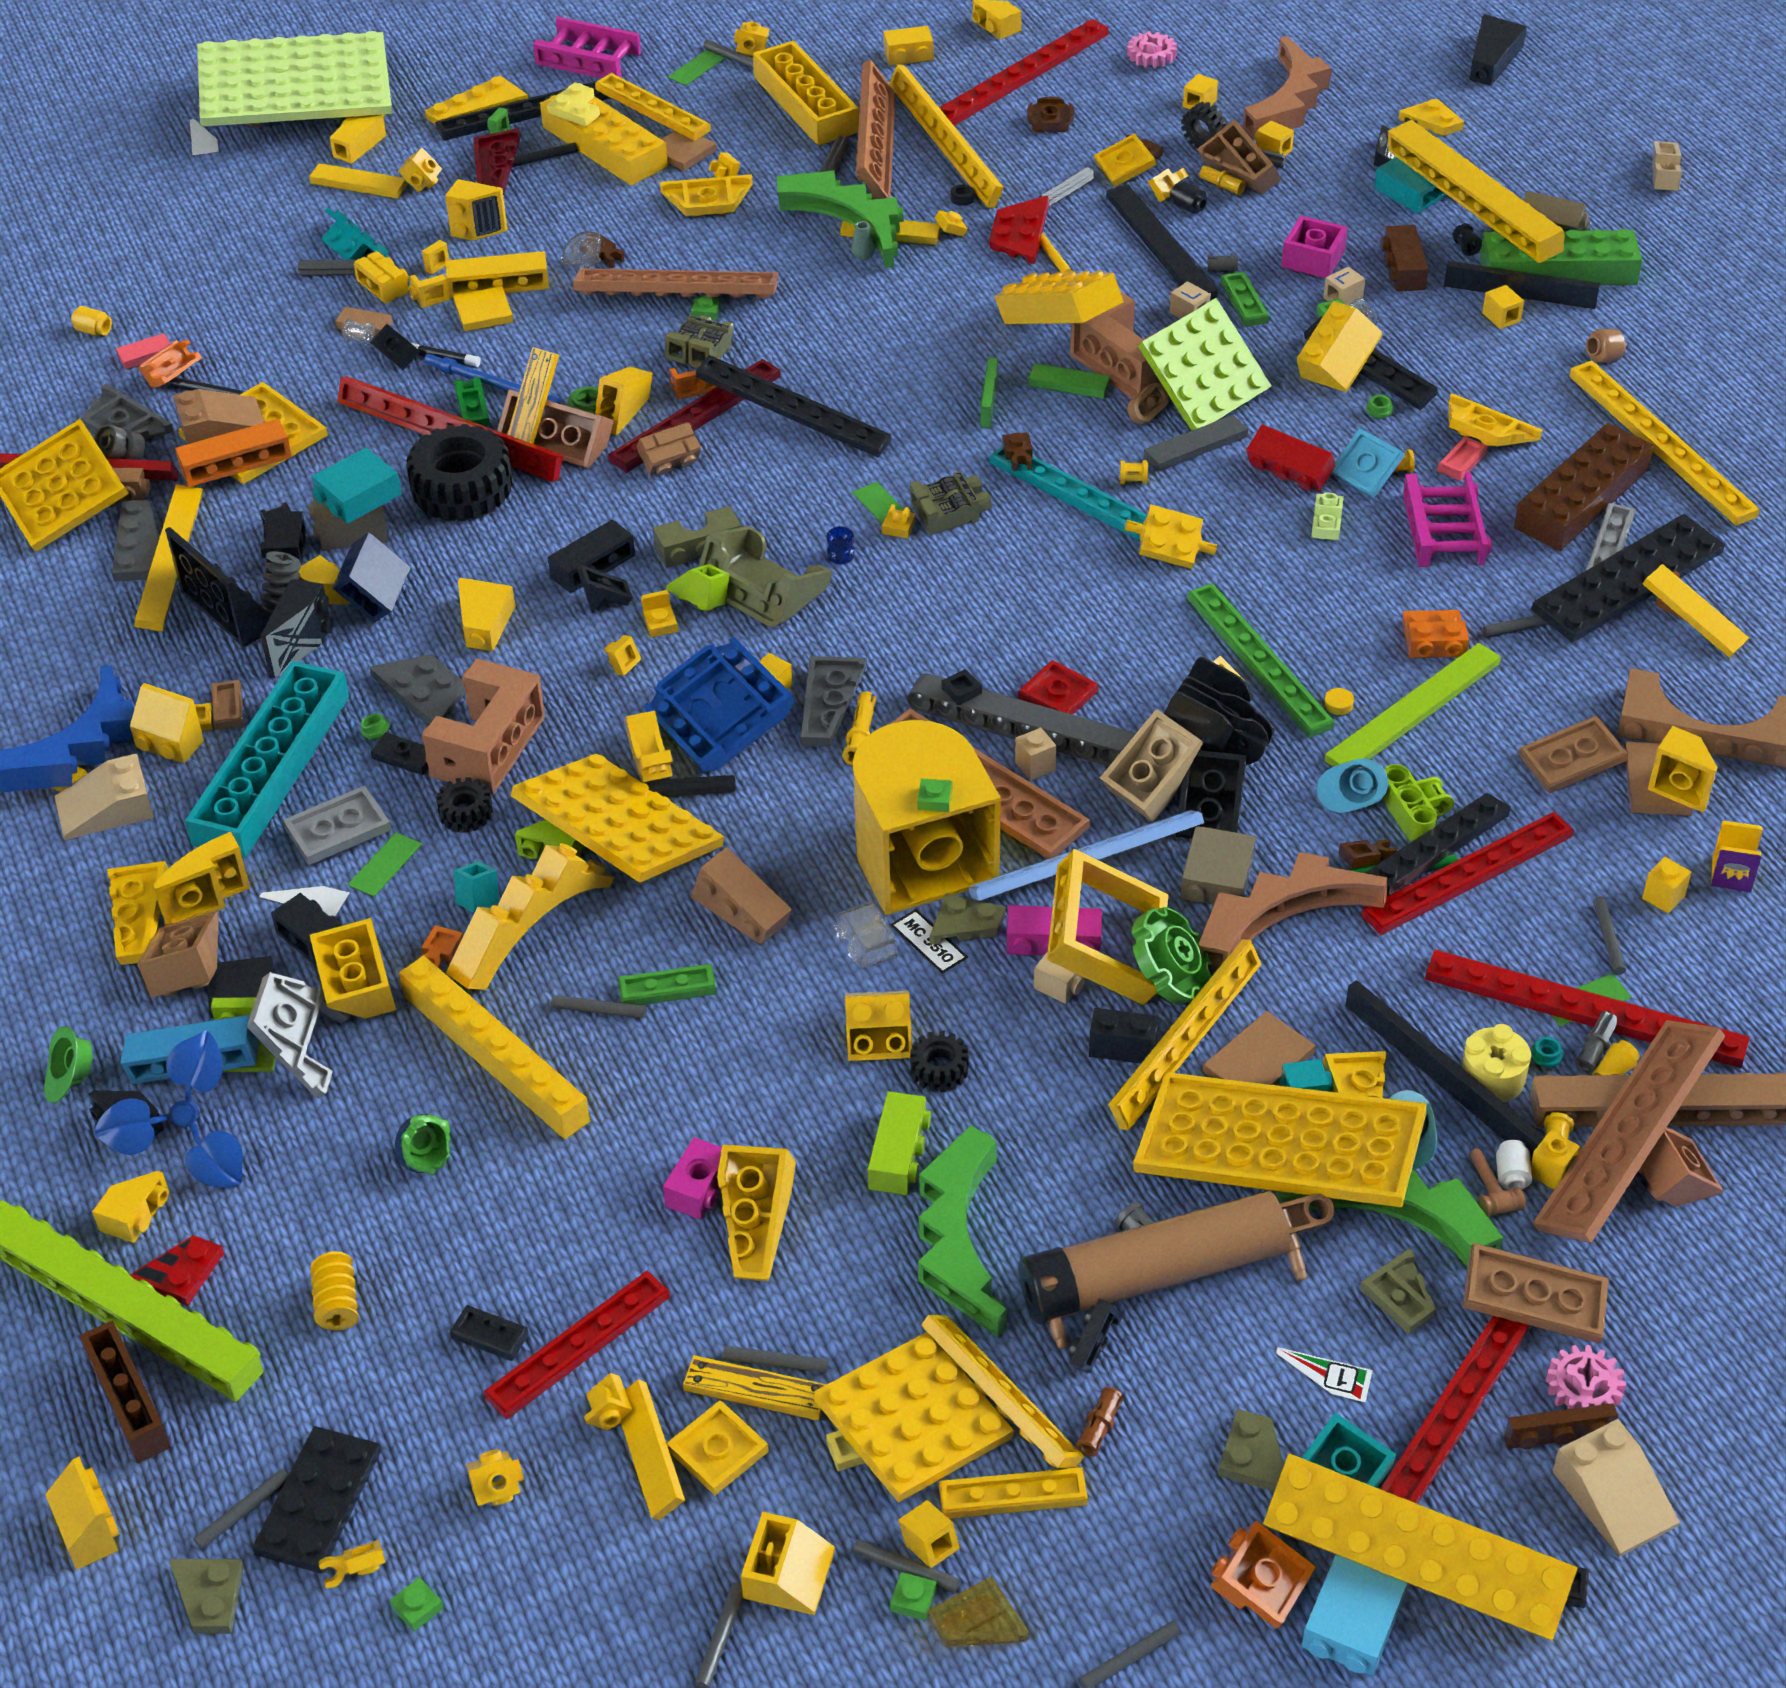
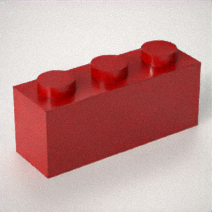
M1263 424L1246 449L1249 462L1254 468L1268 470L1282 480H1292L1306 490L1313 489L1320 492L1335 468L1331 452Z

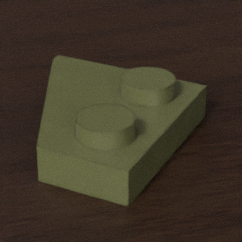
M946 894L930 933V944H940V938L958 936V941L971 940L976 937H996L1005 917L1006 906Z
M1410 1248L1362 1280L1360 1287L1361 1291L1408 1334H1411L1431 1320L1436 1310L1431 1296L1425 1290L1426 1283L1422 1274H1418L1414 1264L1415 1255Z
M1237 1409L1220 1462L1218 1476L1275 1491L1284 1464L1272 1418Z
M171 1559L170 1566L194 1633L232 1634L244 1569L242 1559Z

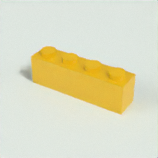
M545 251L445 260L450 299L453 298V295L498 286L503 287L504 293L549 289Z

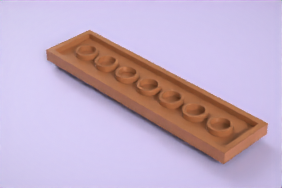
M870 59L863 63L861 74L862 84L860 87L861 100L859 101L860 114L855 173L861 182L864 181L868 186L869 193H871L873 199L891 198L896 93Z
M580 268L573 280V291H580L584 295L595 294V291H605L607 295L630 292L631 295L641 296L645 295V292H655L657 296L680 293L681 296L690 297L694 296L695 293H705V296L708 297L730 294L731 297L740 298L744 297L745 294H755L757 298H768L770 295L775 294L779 282V272Z
M909 708L892 723L907 720H930ZM973 747L1001 797L1000 829L1043 857L1050 859L1060 854L1090 828V819Z
M1666 1020L1533 1221L1538 1231L1592 1243L1725 1038L1720 1028Z

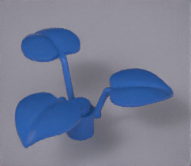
M203 1031L180 1042L171 1050L167 1058L166 1068L171 1080L176 1084L186 1085L185 1100L175 1103L168 1114L150 1118V1108L145 1101L134 1098L119 1101L101 1116L95 1128V1136L116 1152L135 1155L145 1151L153 1142L155 1132L151 1124L171 1120L178 1127L189 1126L194 1141L198 1145L190 1149L185 1157L186 1166L191 1175L198 1181L210 1186L233 1187L242 1183L243 1152L240 1143L233 1135L223 1131L211 1132L202 1141L197 1129L198 1125L196 1124V1120L199 1117V1108L192 1101V1087L200 1092L212 1090L220 1081L223 1071L219 1046L209 1031Z

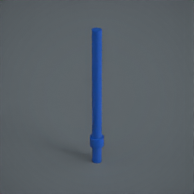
M426 354L424 358V363L440 368L441 372L450 375L455 373L469 379L480 377L481 383L505 391L510 389L520 392L521 385L457 364V361L448 357L440 358L431 354ZM548 394V401L561 404L560 398Z

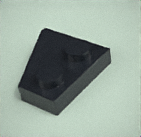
M1099 1298L1096 1306L1091 1305L1084 1318L1086 1328L1081 1338L1076 1337L1071 1345L1069 1356L1072 1358L1069 1363L1086 1374H1089L1099 1354L1108 1343L1106 1334L1111 1324L1119 1325L1123 1317L1111 1303Z

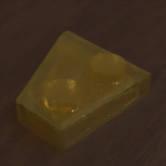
M992 1576L927 1610L928 1620L946 1647L1022 1643L1030 1639V1632Z

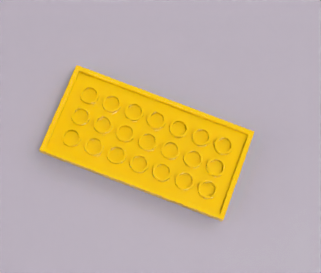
M1165 1072L1133 1162L1134 1172L1303 1195L1322 1194L1333 1199L1402 1207L1427 1113L1426 1103Z

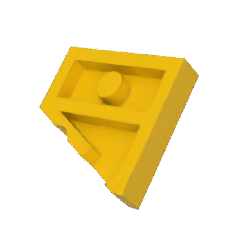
M1437 98L1399 110V120L1404 122L1408 118L1418 121L1417 124L1442 136L1463 130L1464 121Z

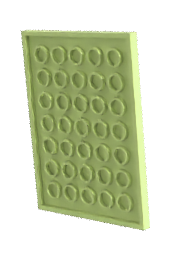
M369 31L360 34L344 33L343 35L322 34L312 37L301 35L296 38L275 37L265 40L254 38L249 41L228 40L217 43L207 41L197 44L201 127L392 114L383 32Z

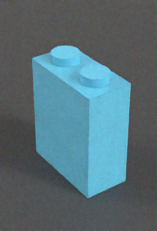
M1335 1555L1304 1629L1302 1648L1307 1649L1318 1658H1329L1344 1664L1352 1672L1366 1673L1374 1676L1402 1606L1407 1583Z

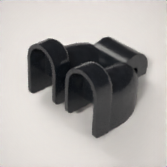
M1198 657L1190 673L1172 696L1164 712V715L1203 742L1200 750L1246 755V765L1257 762L1263 756L1275 732L1268 719L1257 712L1250 704L1252 696L1246 682L1240 676L1205 657Z

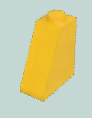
M630 366L600 378L595 414L614 420L611 434L618 435L650 398L653 373Z
M459 578L458 588L466 647L493 652L515 609L513 586Z

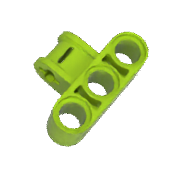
M1390 764L1384 768L1388 777V788L1382 800L1410 842L1435 827L1436 818L1445 815L1453 808L1454 799L1451 795L1445 793L1442 788L1443 783L1438 777H1429L1416 781L1410 771L1403 765Z

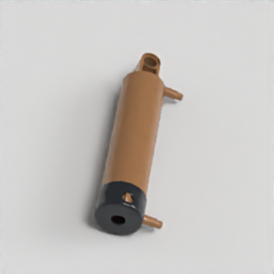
M1266 1191L1063 1248L1056 1247L1021 1257L1018 1263V1274L1023 1297L1033 1320L1038 1324L1049 1323L1057 1348L1062 1349L1068 1346L1062 1319L1088 1310L1091 1305L1096 1306L1099 1298L1113 1303L1284 1254L1288 1256L1292 1272L1295 1273L1297 1281L1307 1279L1297 1234L1315 1230L1329 1222L1334 1214V1205L1331 1199L1322 1194H1313L1280 1204L1271 1191ZM1309 1204L1316 1205L1320 1209V1220L1310 1215Z

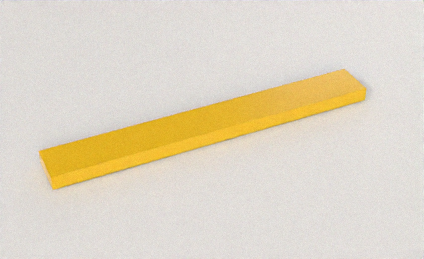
M175 485L137 610L134 627L161 632L164 630L178 582L165 529L171 527L189 543L202 500L203 488Z
M1242 939L1110 1101L1108 1104L1120 1129L1130 1130L1157 1096L1165 1072L1175 1073L1261 966L1251 940Z

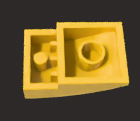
M231 831L206 842L183 856L153 884L165 925L226 908L224 898L250 889L240 847Z

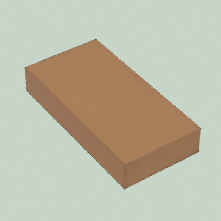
M345 306L335 320V325L337 329L376 336L386 324L390 326L393 321L390 314Z
M240 680L212 683L211 695L214 729L221 730L244 726Z

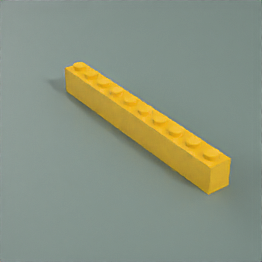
M1409 120L1388 131V150L1390 153L1535 261L1541 263L1564 251L1565 234L1560 226H1557L1545 215L1535 210L1498 181L1487 175L1483 170L1469 162L1468 159L1458 154L1453 148L1447 146L1438 137L1425 130L1424 127L1413 120Z

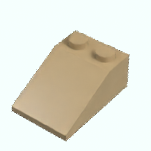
M1156 709L1106 769L1100 779L1111 793L1153 823L1172 800L1203 742Z
M137 753L107 760L74 782L72 786H68L55 795L64 840L154 818Z
M1619 1419L1559 1448L1552 1472L1618 1557L1679 1526L1680 1521L1641 1446Z

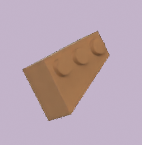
M728 847L724 848L700 868L691 895L692 899L760 945L786 925L792 911Z

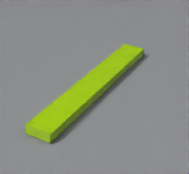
M1481 643L1476 644L1327 752L1324 761L1334 767L1356 759L1373 758L1500 664L1501 656Z

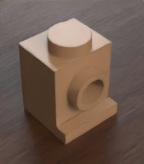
M113 468L129 494L111 506H116L117 502L145 500L146 495L150 494V481L145 479L143 468Z

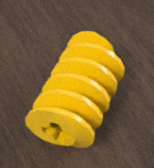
M331 1251L316 1257L310 1266L314 1320L320 1327L333 1331L351 1328L359 1320L358 1312H356L358 1305L355 1300L357 1294L354 1289L356 1284L353 1278L355 1273L351 1266L353 1259L343 1252Z

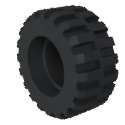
M461 424V426L457 427L448 425L445 429L441 430L437 428L432 430L431 434L423 435L419 442H415L407 455L406 468L412 498L420 509L428 512L429 515L435 518L440 516L443 520L451 521V519L466 521V518L471 517L473 519L480 518L481 514H489L494 511L496 506L500 507L511 492L513 479L508 448L499 436L490 430L485 431L483 427L476 425L475 427H470L468 424Z

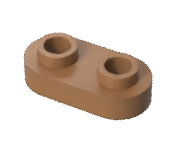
M1159 382L1147 385L1129 402L1128 414L1134 423L1144 424L1152 420L1168 404L1169 395L1163 385Z

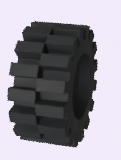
M1209 102L1196 104L1184 114L1181 120V124H1184L1181 129L1186 131L1184 134L1185 138H1190L1188 141L1190 144L1195 142L1196 148L1202 146L1227 126V124H1223L1226 118H1221L1220 116L1223 112L1221 110L1217 112V106L1213 105L1210 107ZM1199 120L1207 125L1209 131L1202 127Z
M466 777L465 782H461V778L455 779V784L451 781L447 782V788L442 786L439 789L440 793H437L436 796L441 823H445V827L448 829L453 826V831L459 832L460 828H463V832H469L468 828L473 827L474 831L478 830V824L485 826L487 824L486 819L490 820L492 817L491 813H493L491 795L485 783L481 784L478 779L472 782L471 777ZM465 802L473 803L467 807H456L458 804Z
M934 1031L928 1032L927 1039L922 1035L919 1037V1043L916 1041L913 1043L910 1051L911 1074H913V1080L915 1083L919 1081L921 1088L924 1089L926 1085H929V1091L931 1092L935 1091V1087H940V1092H946V1086H949L950 1090L956 1089V1083L959 1085L964 1083V1077L967 1078L969 1053L967 1045H963V1040L960 1037L955 1040V1034L951 1032L946 1037L945 1031H939V1036H935ZM935 1057H944L952 1062L944 1066H935L927 1061Z

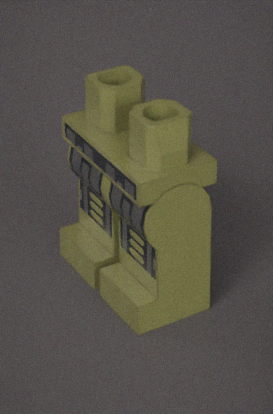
M690 315L687 318V322H684L676 333L670 331L665 336V358L684 364L689 361V365L698 368L703 363V361L698 359L707 358L708 355L721 359L731 349L734 325L727 321L723 323L715 322L705 315L700 317ZM683 352V355H678L676 353Z
M958 471L953 473V476L942 477L934 483L922 485L920 480L910 483L911 505L918 517L921 518V522L929 535L964 525L970 521L972 523L980 521L979 512L991 509V496L987 491L982 492V484L977 475L965 478L962 472Z

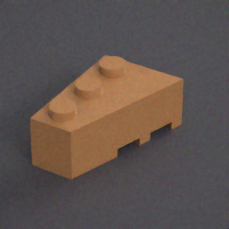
M1235 119L1197 149L1204 164L1221 172L1224 170L1228 171L1229 175L1244 180L1247 187L1261 194H1264L1282 180L1274 164Z

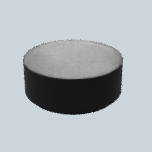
M962 184L951 189L950 200L953 204L967 206L974 202L975 192L972 187Z

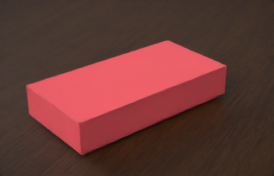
M165 333L116 348V352L124 368L129 369L141 365L168 346L170 342Z
M1464 436L1441 460L1437 471L1461 481L1465 476V472H1470L1487 454L1488 446Z

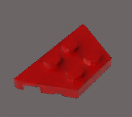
M1042 196L998 209L989 240L990 249L1004 252L1014 258L1021 255L1027 257L1028 263L1035 264L1049 208V196Z

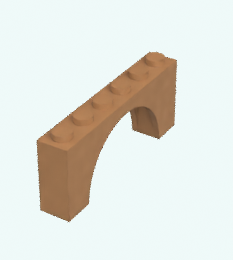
M1630 668L1617 736L1651 743H1661L1671 727L1675 726L1701 737L1710 754L1786 768V696L1778 695L1773 709L1756 721L1741 725L1711 724L1692 718L1672 705L1661 689L1660 673Z

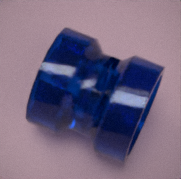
M843 526L830 529L826 536L828 560L838 565L851 562L855 556L853 532Z

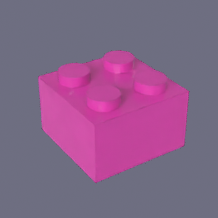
M1300 215L1284 241L1281 267L1295 272L1311 274L1319 278L1330 276L1345 253L1348 227Z

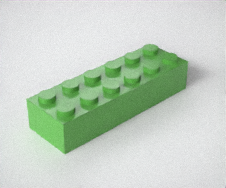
M1596 229L1593 231H1564V251L1541 263L1535 261L1498 232H1484L1480 253L1482 266L1600 283V285L1638 284L1642 257L1634 230Z

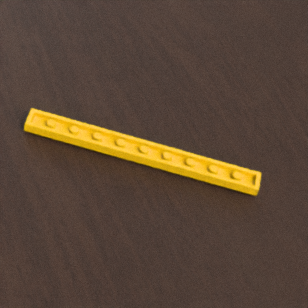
M897 64L889 83L890 87L969 186L974 189V192L986 207L995 208L1002 195L1003 185L905 65Z
M1592 360L1571 368L1569 375L1571 379L1636 437H1640L1653 444V452L1735 526L1758 517L1760 509Z

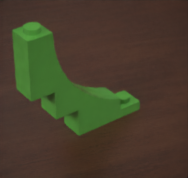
M970 1125L919 1174L920 1195L933 1204L919 1216V1238L931 1245L932 1248L918 1261V1281L998 1337L1007 1327V1308L999 1299L992 1296V1277L976 1255L967 1227V1215L974 1193L986 1173L997 1162V1142L990 1134L981 1132Z

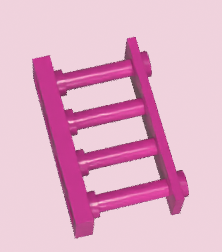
M559 16L555 18L557 35L551 42L537 39L533 44L535 64L597 78H603L610 73L621 77L620 60L626 53L638 56L641 54L639 33ZM564 40L574 42L571 47L561 45ZM585 44L595 46L592 51L582 49ZM605 49L615 51L613 55L602 53Z
M1465 472L1463 486L1423 487V485H1419L1416 474H1405L1403 499L1418 567H1430L1431 555H1435L1436 552L1476 551L1479 565H1485L1486 555L1491 553L1492 544L1491 538L1486 537L1477 500L1478 485L1473 483L1471 472ZM1463 497L1464 504L1427 505L1426 502L1423 503V498ZM1467 515L1469 522L1431 523V520L1427 521V516ZM1472 533L1473 540L1435 541V539H1431L1432 534Z

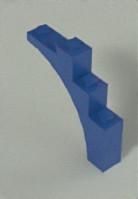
M112 665L100 666L98 693L90 707L74 723L43 740L20 747L0 750V793L72 786V774L77 773V766L104 763V751H110L109 743L134 741L130 729L134 713L132 700L125 701L123 694L118 695V693H121L120 677H114Z

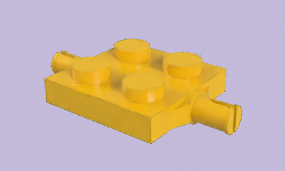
M1150 504L1143 524L1129 519L1125 523L1124 531L1140 534L1141 545L1139 555L1192 569L1198 551L1214 556L1217 549V544L1202 541L1201 528L1203 519Z

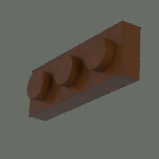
M1614 1403L1509 1417L1504 1439L1508 1449H1531L1538 1445L1549 1443L1567 1444L1616 1420L1618 1413Z

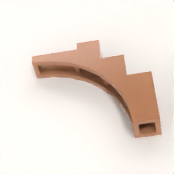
M1289 36L1280 38L1278 59L1285 66L1289 78L1270 97L1256 104L1244 107L1243 129L1254 140L1257 130L1270 120L1290 129L1304 126L1306 110L1316 107L1319 91L1329 88L1332 75L1330 66L1320 57L1311 59Z
M1299 852L1290 877L1259 872L1249 898L1218 893L1198 944L1201 959L1205 958V953L1208 951L1211 960V966L1208 968L1217 970L1242 939L1252 940L1275 923L1311 909L1334 905H1365L1384 908L1387 899V877L1329 867V857Z

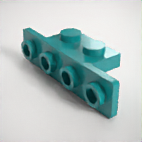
M328 207L324 210L336 222L321 240L343 259L358 260L368 248L373 252L378 251L385 258L387 257L386 255L389 251L378 242L373 245L375 240L365 231L360 234L362 229L352 220L347 223L349 219L337 209L334 213Z

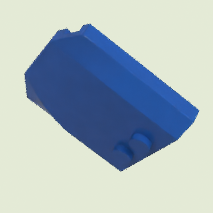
M735 637L729 639V644L715 647L712 644L699 650L658 682L654 689L656 695L650 705L646 703L644 706L646 712L655 710L658 725L702 772L721 768L783 720L795 702L792 694Z

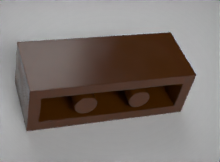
M1386 226L1385 236H1381L1380 249L1381 252H1385V266H1389V281H1393L1396 291L1426 290L1429 269L1416 226Z

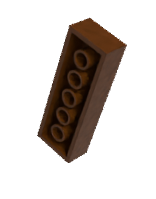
M1609 423L1605 424L1518 503L1514 528L1558 551H1562L1607 509L1608 503L1616 501L1649 470L1654 445Z

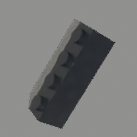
M171 527L166 528L165 531L181 592L242 647L261 638L260 635L271 617L268 609L263 604L259 605L248 591H243L232 577L228 578L216 563L212 564Z

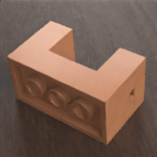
M1121 292L1124 300L1123 303L1084 323H1071L1070 355L1093 372L1109 375L1110 384L1133 399L1147 385L1161 382L1137 346L1149 337L1142 339L1133 333L1135 301Z
M476 658L471 667L465 670L462 678L466 690V705L469 708L470 719L477 720L476 723L472 726L435 716L431 724L424 728L422 742L425 747L426 763L428 764L430 777L447 782L451 781L454 784L457 778H461V782H465L466 777H471L472 782L478 779L481 784L485 783L490 794H494L544 720L545 711L540 676L538 674Z

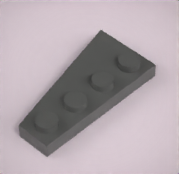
M131 500L121 503L112 568L114 582L145 580L148 578L159 541L149 500Z
M810 656L801 745L831 746L866 670L867 658Z

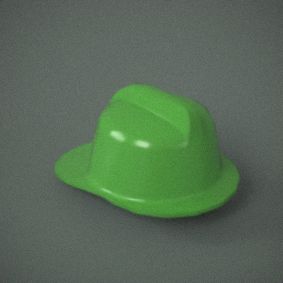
M62 1026L58 1028L52 1036L49 1045L44 1093L45 1098L50 1103L60 1101L67 1094L71 1085L84 1081L91 1071L93 1060L91 1042L76 1037L70 1027Z

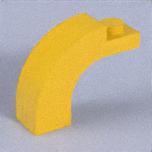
M655 710L626 716L624 719L625 727L641 781L648 782L672 777L670 764L673 760L671 751H665Z

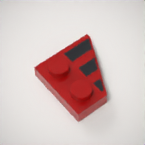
M192 1235L134 1271L130 1276L137 1281H147L159 1294L164 1297L170 1295L179 1303L188 1306L224 1255L222 1245Z

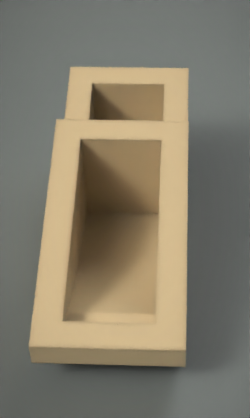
M1653 142L1652 176L1654 189L1679 191L1682 174L1680 167L1682 155L1678 143Z

